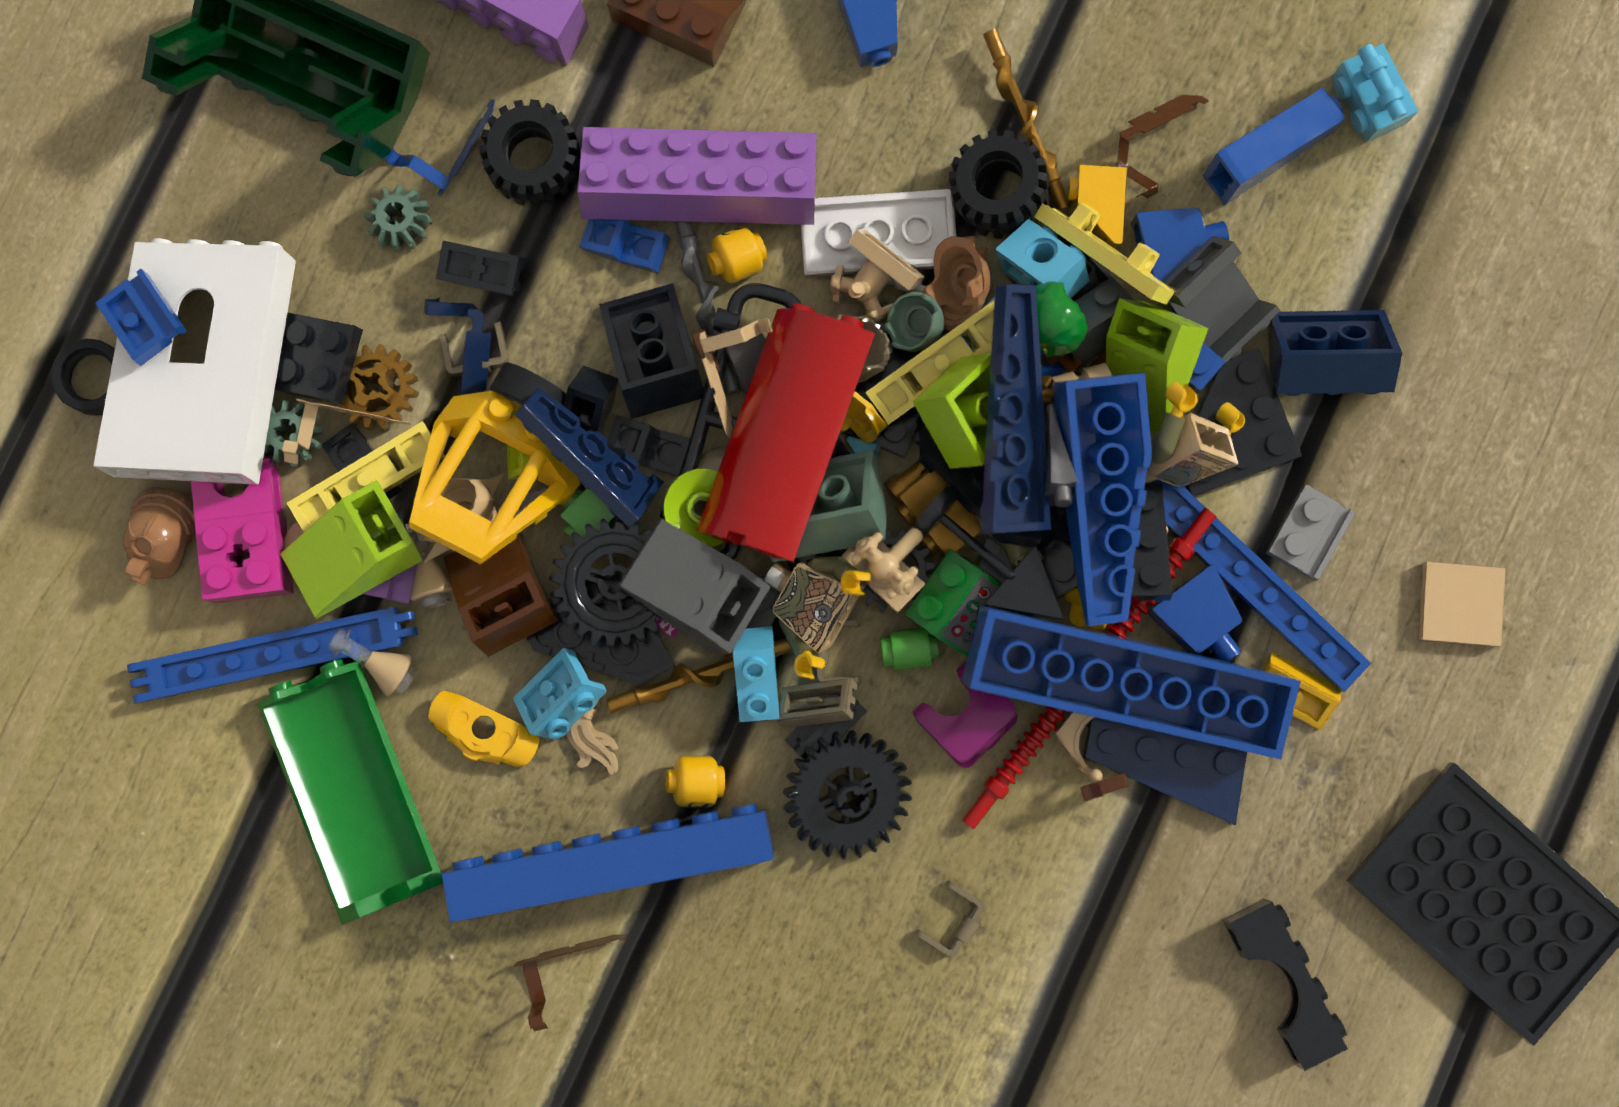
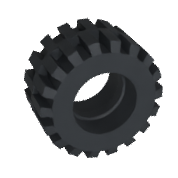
M530 99L529 106H525L522 100L514 101L515 108L510 110L504 105L499 109L501 116L498 119L492 115L487 121L490 130H482L481 139L484 144L479 145V152L483 158L481 162L496 189H499L501 194L508 200L512 197L516 204L524 206L525 202L529 201L532 207H540V200L546 199L548 204L556 202L554 195L560 192L564 197L570 192L567 187L569 182L575 185L579 178L576 170L580 169L581 148L572 125L569 124L567 117L562 112H556L553 105L546 103L544 107H541L539 100ZM539 137L553 144L549 159L539 168L521 170L515 168L510 163L514 148L525 139Z
M993 130L988 131V138L982 139L979 134L972 138L974 144L971 147L964 144L959 149L961 158L954 157L951 163L954 172H949V183L956 210L960 218H964L965 224L971 230L977 227L978 233L982 236L987 237L989 231H991L995 239H1003V232H1010L1011 235L1028 219L1032 221L1042 203L1048 205V190L1050 186L1044 158L1040 156V151L1035 144L1030 146L1028 138L1020 135L1016 140L1013 131L1005 130L1003 136H998L997 131ZM995 171H1011L1022 178L1018 189L1006 198L993 200L985 198L978 193L982 180Z

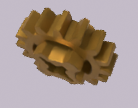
M378 344L375 353H372L367 345H363L362 355L355 357L343 399L344 402L339 408L401 421L402 416L400 412L402 409L409 412L413 411V407L407 402L408 399L416 398L419 395L416 390L410 388L411 384L418 382V377L415 374H406L412 367L411 363L407 359L399 362L401 354L395 349L387 356V350L383 345ZM376 363L373 368L360 370L369 364ZM395 373H397L399 377V393L395 391L393 383L394 379L396 378ZM366 380L369 383L380 384L382 389L388 394L385 395L380 391H371L369 386L363 381ZM352 382L355 383L357 394L354 397L355 403L351 395ZM390 405L384 410L374 412L379 406ZM351 414L349 421L355 425H358L363 419L364 427L368 430L374 428L375 422H378L384 430L389 427V422L363 417L357 414Z

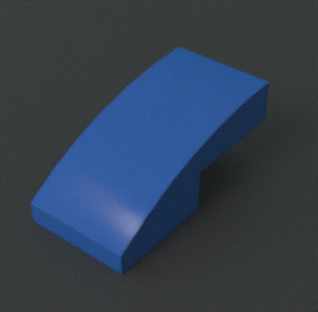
M589 219L579 247L619 263L658 273L670 237L664 232L632 225L627 220Z

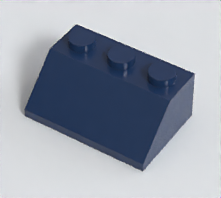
M1385 310L1279 312L1270 320L1268 325L1269 367L1277 394L1297 396L1300 394L1317 393L1337 395L1340 393L1377 394L1379 392H1395L1402 351Z

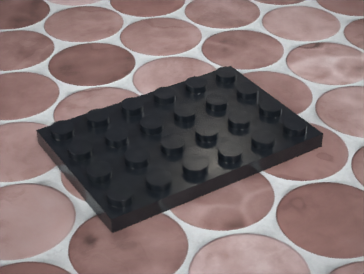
M1454 762L1447 764L1346 880L1521 1038L1533 1046L1619 948V908Z

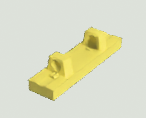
M1042 203L1034 216L1036 219L1148 298L1167 305L1175 291L1150 274L1160 256L1159 253L1149 246L1139 243L1127 258L1092 233L1101 213L1091 206L1080 203L1072 215L1068 217L1060 210L1052 209Z
M994 300L865 392L888 425L915 406L913 401L960 357L992 351ZM962 335H963V336L967 339V341L970 343V345H971L973 351L971 350V348L969 347V345L966 343V341L964 340V338L962 337Z
M423 421L287 502L303 532L309 529L342 498L378 480L383 491L386 493L421 472L431 432ZM390 457H391V458L395 461V463L399 466L400 471H397V469H396V467L394 466L393 462L391 461Z

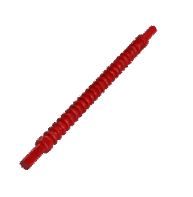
M1205 507L1182 537L1174 538L1169 545L1171 550L1169 552V562L1172 579L1176 577L1174 571L1183 568L1181 562L1183 560L1189 561L1195 553L1193 547L1217 517ZM1131 601L1128 621L1118 622L1113 626L1108 624L1107 629L1109 631L1107 634L1127 638L1125 634L1128 631H1134L1132 625L1135 622H1141L1139 616L1142 613L1147 614L1148 610L1146 607L1149 604L1154 605L1155 601ZM1044 706L1045 714L1037 715L1039 718L1038 723L1032 722L1030 724L1032 727L1031 732L1025 731L1023 733L1025 736L1024 741L1018 740L1016 742L1019 747L1016 750H1010L1012 756L1009 759H1003L1004 767H997V775L995 777L991 775L984 783L986 789L963 817V822L972 829L976 828L997 799L1002 800L1010 791L1007 786L1010 783H1016L1014 777L1017 774H1023L1021 768L1024 765H1030L1028 759L1031 756H1037L1035 750L1038 747H1044L1042 741L1045 738L1048 740L1051 738L1049 732L1058 729L1056 723L1065 720L1063 714L1065 712L1070 713L1071 711Z

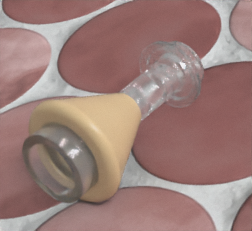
M409 523L404 525L423 560L417 564L410 599L414 602H420L422 610L434 609L452 603L451 594L453 589L450 578L434 559L423 564L429 542L422 540L421 533L409 528Z
M339 628L327 649L333 652L332 656L336 657L342 652L363 664L385 696H389L393 692L403 695L418 670L417 667L411 665V655L371 651L349 638L351 633L349 628L346 631Z

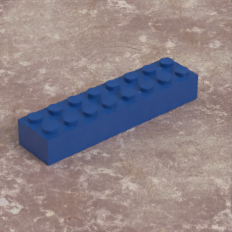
M980 604L962 683L971 689L1276 759H1282L1301 682L1278 673Z
M754 803L734 807L731 809L732 816L722 818L718 817L717 811L694 815L692 816L693 823L681 826L679 825V819L676 818L652 824L653 831L640 833V827L635 826L613 831V839L601 841V835L598 833L572 839V847L562 848L561 841L532 847L533 854L523 856L521 848L492 855L493 862L484 863L483 856L453 862V870L442 873L450 922L771 861L774 859L775 853L766 809L758 811L757 804Z

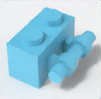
M1384 43L1373 47L1372 44L1362 47L1357 51L1359 55L1342 62L1332 75L1334 78L1333 87L1337 96L1341 100L1345 99L1351 111V123L1357 133H1362L1366 142L1407 124L1419 112Z

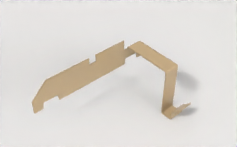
M767 317L756 320L742 328L708 338L705 332L699 334L700 343L705 355L702 362L710 387L714 388L715 394L713 396L725 434L729 438L733 432L731 424L733 419L712 353L709 352L748 341L761 333L773 332Z
M296 399L301 403H305L297 441L284 440L282 448L284 462L298 464L297 448L309 450L319 406L329 410L353 415L357 414L397 424L411 425V423Z

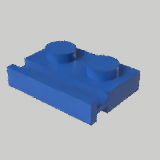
M139 269L137 271L138 275L131 281L126 279L95 304L132 360L142 366L170 345L173 337L179 333L183 335L187 330L150 275L143 269Z

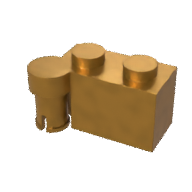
M920 457L899 476L894 474L883 483L885 489L898 503L895 507L896 511L909 526L915 523L935 497L946 486H949L936 471L930 473L927 469L924 470L925 467L920 463ZM956 500L946 515L972 537H975L981 532V525L973 512L969 513ZM941 523L928 535L923 536L921 541L926 548H929L933 556L939 552L943 557L946 556L950 549L957 552L965 545L962 540Z

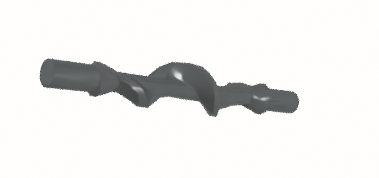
M675 221L680 237L679 244L684 250L681 267L684 275L696 284L702 306L696 314V320L701 329L705 330L708 335H718L720 332L712 330L716 315L712 298L720 288L718 282L706 281L697 250L698 236L694 233L692 223ZM728 360L722 381L726 395H732L741 391L730 360Z

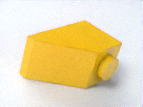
M1080 165L1075 177H1069L1067 200L1074 201L1073 212L1080 203H1084L1101 213L1092 233L1118 251L1123 243L1127 168Z

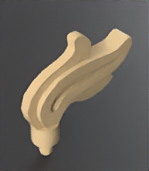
M594 706V708L586 712L571 726L567 733V738L579 754L578 767L590 766L594 758L606 766L609 774L613 775L618 772V760L612 750H618V745L609 734L593 728L592 719L598 710Z

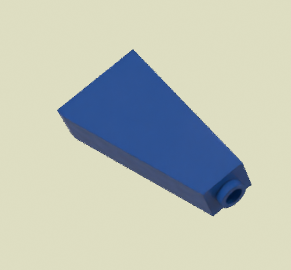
M838 0L860 67L869 64L871 67H879L890 62L892 57L897 55L898 46L896 0Z
M1324 87L1219 151L1202 176L1224 206L1336 131L1346 119L1343 115L1341 103L1334 95H1329Z

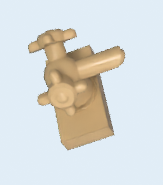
M857 229L848 243L866 256L867 261L855 278L844 277V265L836 267V273L832 275L830 281V291L833 294L832 301L839 304L841 293H849L851 297L863 302L867 314L861 317H868L869 320L879 322L882 318L886 317L887 313H889V308L892 306V304L881 308L877 298L888 282L893 278L910 291L916 289L925 276L866 229Z
M911 528L891 549L881 541L883 535L876 532L872 537H864L858 540L855 547L848 548L841 555L856 567L858 571L870 573V580L864 582L896 613L925 586V583L917 576L918 569L914 566L909 568L902 562L923 539L922 532L916 528Z

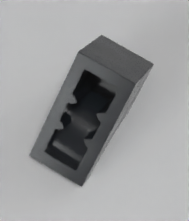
M583 365L568 386L563 406L579 417L580 427L585 431H597L601 434L605 422L612 411L619 380L614 376Z

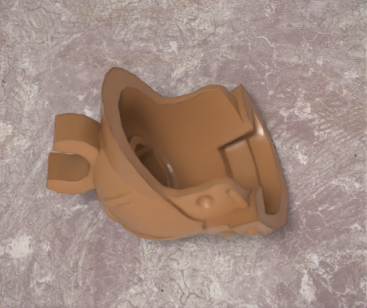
M951 236L944 239L935 250L933 260L935 278L931 284L925 286L923 293L931 295L942 309L945 330H953L978 312L993 290L989 263L986 262L988 248L986 246L975 248L976 236Z
M151 487L142 491L133 500L130 508L132 509L131 517L126 524L123 536V548L129 561L125 574L130 575V581L144 586L149 578L164 579L174 575L180 566L186 546L196 536L193 500L175 488Z

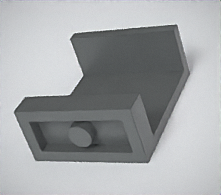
M1212 236L1163 283L1175 291L1167 303L1173 313L1209 328L1204 344L1227 363L1240 354L1243 346L1250 339L1268 327L1270 320L1280 312V309L1275 304L1260 300L1234 263V260L1242 254L1233 241Z

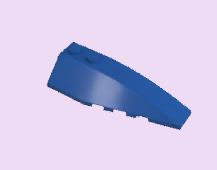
M1145 373L1052 382L1054 405L1060 430L1079 482L1072 488V504L1066 506L1065 510L1086 626L1126 622L1129 616L1135 569L1133 568L1136 547H1139L1141 530H1139L1142 506L1145 507L1147 493L1144 490L1147 468H1150L1152 459Z

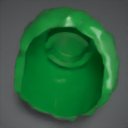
M1049 281L1045 284L1036 285L1040 353L1050 358L1053 356H1064L1067 353L1076 351L1084 341L1088 330L1085 315L1081 312L1078 303L1066 295L1063 283Z

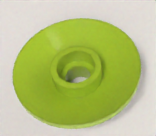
M704 468L694 469L680 475L668 488L663 502L664 519L669 524L699 541L714 547L723 542L697 532L702 515L695 513L694 505L699 500L707 503L718 471Z

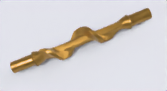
M997 28L989 30L983 34V37L994 61L992 65L997 70L996 87L1002 98L1012 102L1023 125L1018 137L1023 135L1028 138L1029 145L1035 144L1040 151V156L1044 158L1050 186L1048 193L1055 209L1065 210L1071 205L1069 200H1067V195L1060 181L1061 176L1056 170V155L1044 150L1033 124L1038 106L1035 101L1023 100L1011 71V55L1007 54Z
M786 637L774 641L775 657L792 652ZM733 650L731 654H725L723 659L715 664L692 671L684 664H679L667 680L648 687H634V690L606 699L611 714L638 704L642 706L649 701H664L671 690L694 682L709 688L718 686L721 683L724 672L734 669Z

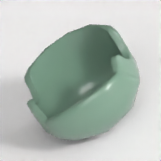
M913 291L899 296L889 308L887 323L885 324V329L893 341L891 345L898 349L919 352L925 350L941 338L944 329V316L939 304L931 295Z

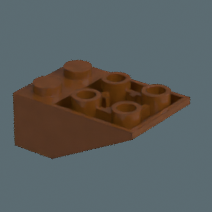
M519 533L515 540L482 564L456 551L444 557L456 604L472 642L488 657L559 621Z

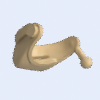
M1071 712L1061 727L1055 731V734L1069 756L1079 765L1077 769L1086 776H1089L1092 782L1101 781L1103 778L1102 772L1098 769L1090 768L1089 764L1084 762L1079 750L1080 734L1085 725L1095 717Z

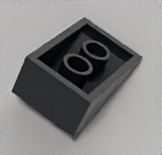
M673 283L599 304L619 384L631 419L702 398L703 384Z

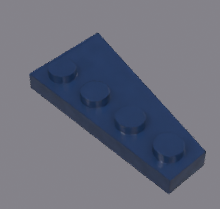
M540 388L535 390L514 414L529 432L535 434L551 450L557 460L563 462L580 479L581 483L591 490L608 507L610 512L615 517L620 518L628 527L640 519L664 483L655 474L648 478L636 469L639 462L627 453L620 457L607 447L608 439L599 432L585 431L581 428L579 417Z
M1097 719L1089 721L1083 758L1121 774V772H1124L1126 777L1218 817L1225 822L1236 825L1247 757L1246 751L1136 726Z

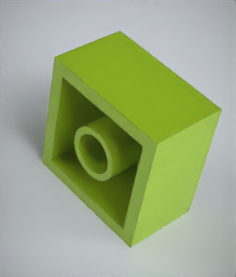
M991 352L960 357L913 401L950 469L982 466L985 464Z

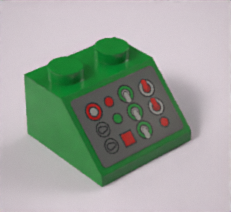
M950 549L905 614L936 638L968 657L980 604L985 605L1003 583L967 557Z

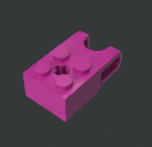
M263 459L259 485L248 484L243 493L234 497H228L225 494L222 483L191 481L202 600L217 604L294 594L292 575L280 555L285 550V537L288 531L286 517L283 512L279 469L272 459ZM244 551L249 552L250 558L243 560V564H240L242 553Z

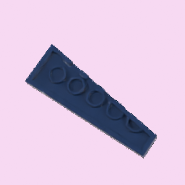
M1005 284L995 286L983 504L980 508L982 520L981 533L1051 530L1049 495H1045L1047 454L1036 285Z

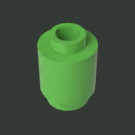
M924 628L890 631L889 636L880 637L884 668L893 667L894 671L931 667V659L938 658L937 638L934 635H928V631Z

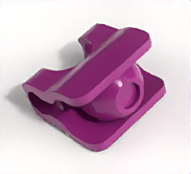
M967 661L956 670L961 683ZM963 684L968 689L971 698L968 707L961 714L952 717L943 716L924 702L913 710L912 713L920 726L958 766L970 768L1017 723L1018 716L1013 702L1008 697L971 689Z

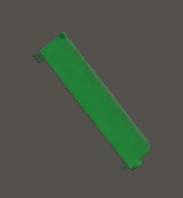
M342 659L321 666L319 668L321 674L306 683L293 686L291 681H286L269 688L270 695L259 701L257 705L341 925L443 884V879L359 661L344 665Z

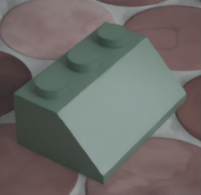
M873 449L830 458L795 558L855 547L858 540L864 537H872L876 532L883 535L881 541H885L887 507L877 459ZM769 556L772 562L783 561Z

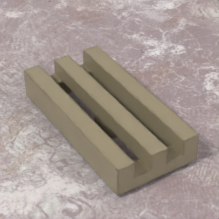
M852 678L783 687L779 707L780 719H777V723L786 729L853 720L854 712L850 710V706L855 705L856 698L852 695V692L857 691L858 684ZM840 693H841V695L838 696V697H831V698H824V699H821L820 697H818V696H826V695H833V694H840ZM807 698L806 701L790 703V700Z

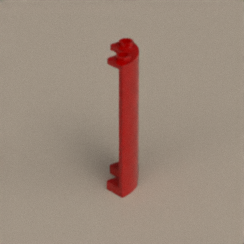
M793 303L791 309H777L771 325L773 332L768 333L697 532L730 545L748 547L778 560L794 561L875 333L863 329L864 322L847 315H842L841 319L838 320L817 314L812 308L799 303Z

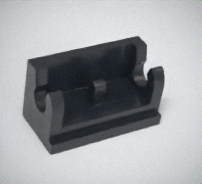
M443 241L436 279L513 296V293L519 292L521 288V283H518L520 271H523L526 267L527 258Z

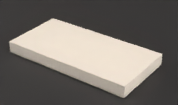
M950 189L815 198L814 225H801L804 278L832 276L836 273L838 265H844V275L857 274L867 261L866 256L848 243L857 229H866L916 270L934 269L933 260L937 246L944 239L956 236L954 201Z

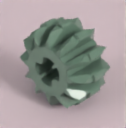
M397 184L394 194H391L386 187H382L381 194L384 198L381 200L373 197L370 198L369 203L375 210L365 212L364 217L367 221L371 222L367 228L368 233L372 237L378 236L377 243L383 248L391 243L392 249L395 252H400L403 242H406L410 249H415L416 243L413 238L418 236L421 239H427L428 234L422 227L432 224V218L425 214L430 208L426 200H419L420 194L415 189L406 193L405 188ZM403 213L405 219L401 223L395 220V223L392 221L396 214L402 217Z
M282 400L280 411L272 406L264 455H272V461L277 465H281L284 462L282 448L286 439L283 438V435L290 432V426L296 429V433L290 434L289 440L297 441L305 407L304 403L298 402L293 407L290 401ZM320 425L314 426L310 447L315 449L322 448L321 443L314 439L315 436L324 433V428ZM297 448L298 462L299 455L307 462L312 460V455L308 450ZM287 462L288 465H290L291 467H296L298 465Z

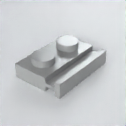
M1305 484L1299 491L1266 554L1292 569L1304 573L1310 579L1317 581L1320 579L1356 512L1340 505L1341 503Z

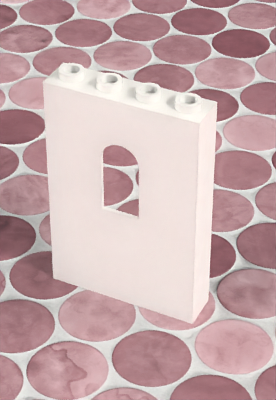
M154 238L151 242L134 243L128 280L131 281L138 275L137 271L143 269L150 275L177 317L180 303L188 293L194 290L208 291L214 300L204 364L170 362L173 337L170 345L140 366L132 360L117 337L93 464L95 468L117 478L259 485L296 260L280 244L271 241H261L259 245H245L234 240H225L223 244H209L197 239H189L187 243H173L161 238Z

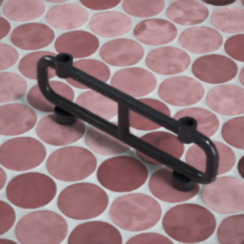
M749 283L741 286L732 294L727 309H717L712 330L722 334L738 329L743 307L752 298L780 304L791 309L793 303H802L794 294L785 289L763 283ZM724 348L717 349L714 352L721 373L718 374L721 384L729 360ZM708 377L680 475L687 471L698 469L709 427L724 430L719 412L714 411L716 403L713 395L715 391L714 388L710 387ZM732 416L733 420L731 421L733 429L738 418ZM663 502L659 515V518L664 519ZM726 543L719 552L734 560L741 546Z

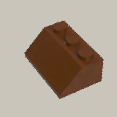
M609 0L607 5L612 21L715 67L747 0Z

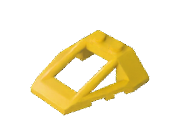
M494 391L453 396L434 422L413 504L409 528L482 564L515 540L517 534L533 522L537 524L547 517V513L558 504L563 505L568 502L582 483L514 415L520 408V404ZM479 431L530 456L492 522L441 496V493ZM449 436L456 438L439 466ZM538 476V481L549 486V488L514 517Z

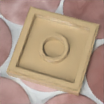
M1424 562L1418 640L1501 647L1505 568Z

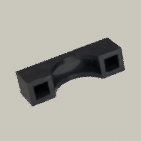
M1262 899L1223 919L1222 921L1241 957L1247 960H1268L1273 962L1282 970L1289 982L1291 990L1290 1008L1277 1030L1295 1065L1306 1071L1347 1050L1348 1048L1342 1038L1347 1035V1032L1339 1017L1335 1013L1330 1015L1324 1003V1000L1328 999L1324 986L1317 977L1311 978L1305 966L1309 962L1308 955L1298 940L1293 942L1286 929L1291 926V923L1283 907L1280 904L1274 905L1272 901Z

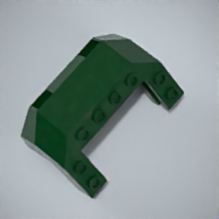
M194 0L191 17L149 36L142 79L156 85L157 89L163 93L178 95L216 75L231 81L233 86L243 90H252L263 95L268 102L274 105L289 107L299 112L300 116L306 120L328 125L327 133L342 139V141L323 152L320 161L332 166L334 171L341 175L357 177L391 153L419 97L430 52L420 41L331 0Z

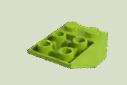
M1119 298L1106 336V365L1112 376L1145 373L1150 433L1154 434L1160 430L1166 412H1171L1174 406L1165 396L1167 388L1173 382H1178L1182 387L1184 384H1189L1209 328L1150 302Z
M378 480L342 498L280 554L316 619L423 561Z

